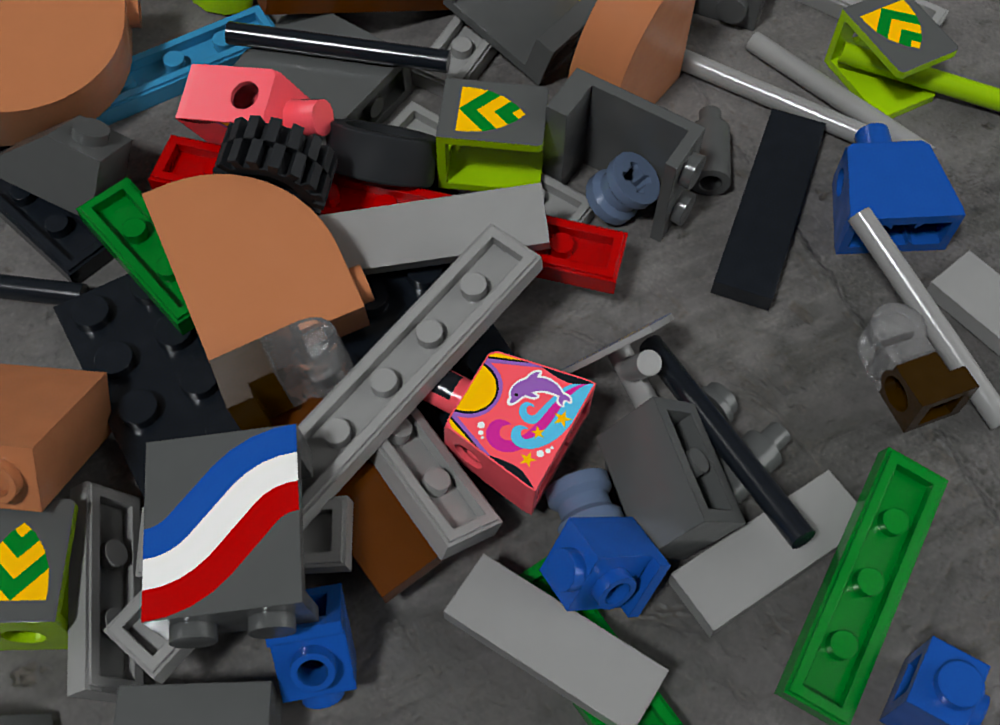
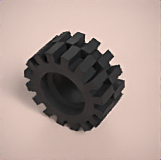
M250 115L249 121L239 117L235 119L234 124L230 122L213 168V174H234L269 182L296 196L317 215H320L321 210L324 211L337 168L338 158L333 156L335 151L330 145L321 146L323 139L314 133L305 136L303 134L304 127L293 123L292 128L282 126V119L271 117L269 123H265L260 115Z

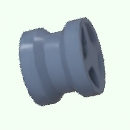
M622 152L609 162L607 169H602L594 174L586 185V198L589 206L596 216L612 225H623L636 215L638 209H645L657 200L660 192V181L655 169L645 158L634 152Z
M602 468L578 470L557 479L547 487L544 494L549 508L558 512L561 519L557 529L559 535L569 517H624L621 507L612 504L608 495L612 484L606 470Z

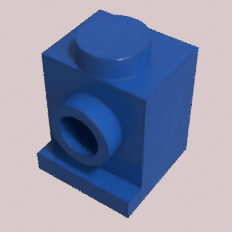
M569 517L539 571L567 612L594 609L610 610L621 607L627 617L631 618L639 617L671 565L633 517Z
M341 583L305 589L318 605L319 622L296 624V633L293 635L265 639L267 648L270 647L283 703L302 700V704L307 708L323 709L338 703L343 698L345 691L357 689V656Z
M932 636L905 658L879 721L885 725H981L990 704V696L985 694V680L991 666Z

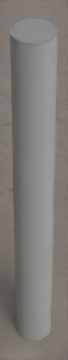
M759 31L755 32L746 45L747 51L842 114L867 125L871 123L887 125L892 142L922 140L930 144ZM930 144L933 151L935 152L936 147Z
M685 49L681 71L770 109L773 108L826 123L825 132L850 143H855L854 137L856 132L867 125Z
M867 207L859 211L848 222L949 370L966 366L979 385V388L970 398L971 402L990 430L999 427V394L871 208Z

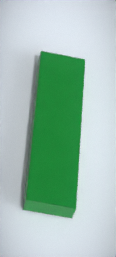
M890 447L878 453L774 694L828 725L851 724L949 480Z

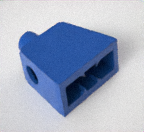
M871 123L860 128L855 134V143L845 147L833 176V223L836 255L869 253L848 222L852 216L867 207H870L900 252L945 250L966 214L930 144L922 140L892 142L889 129L883 123Z

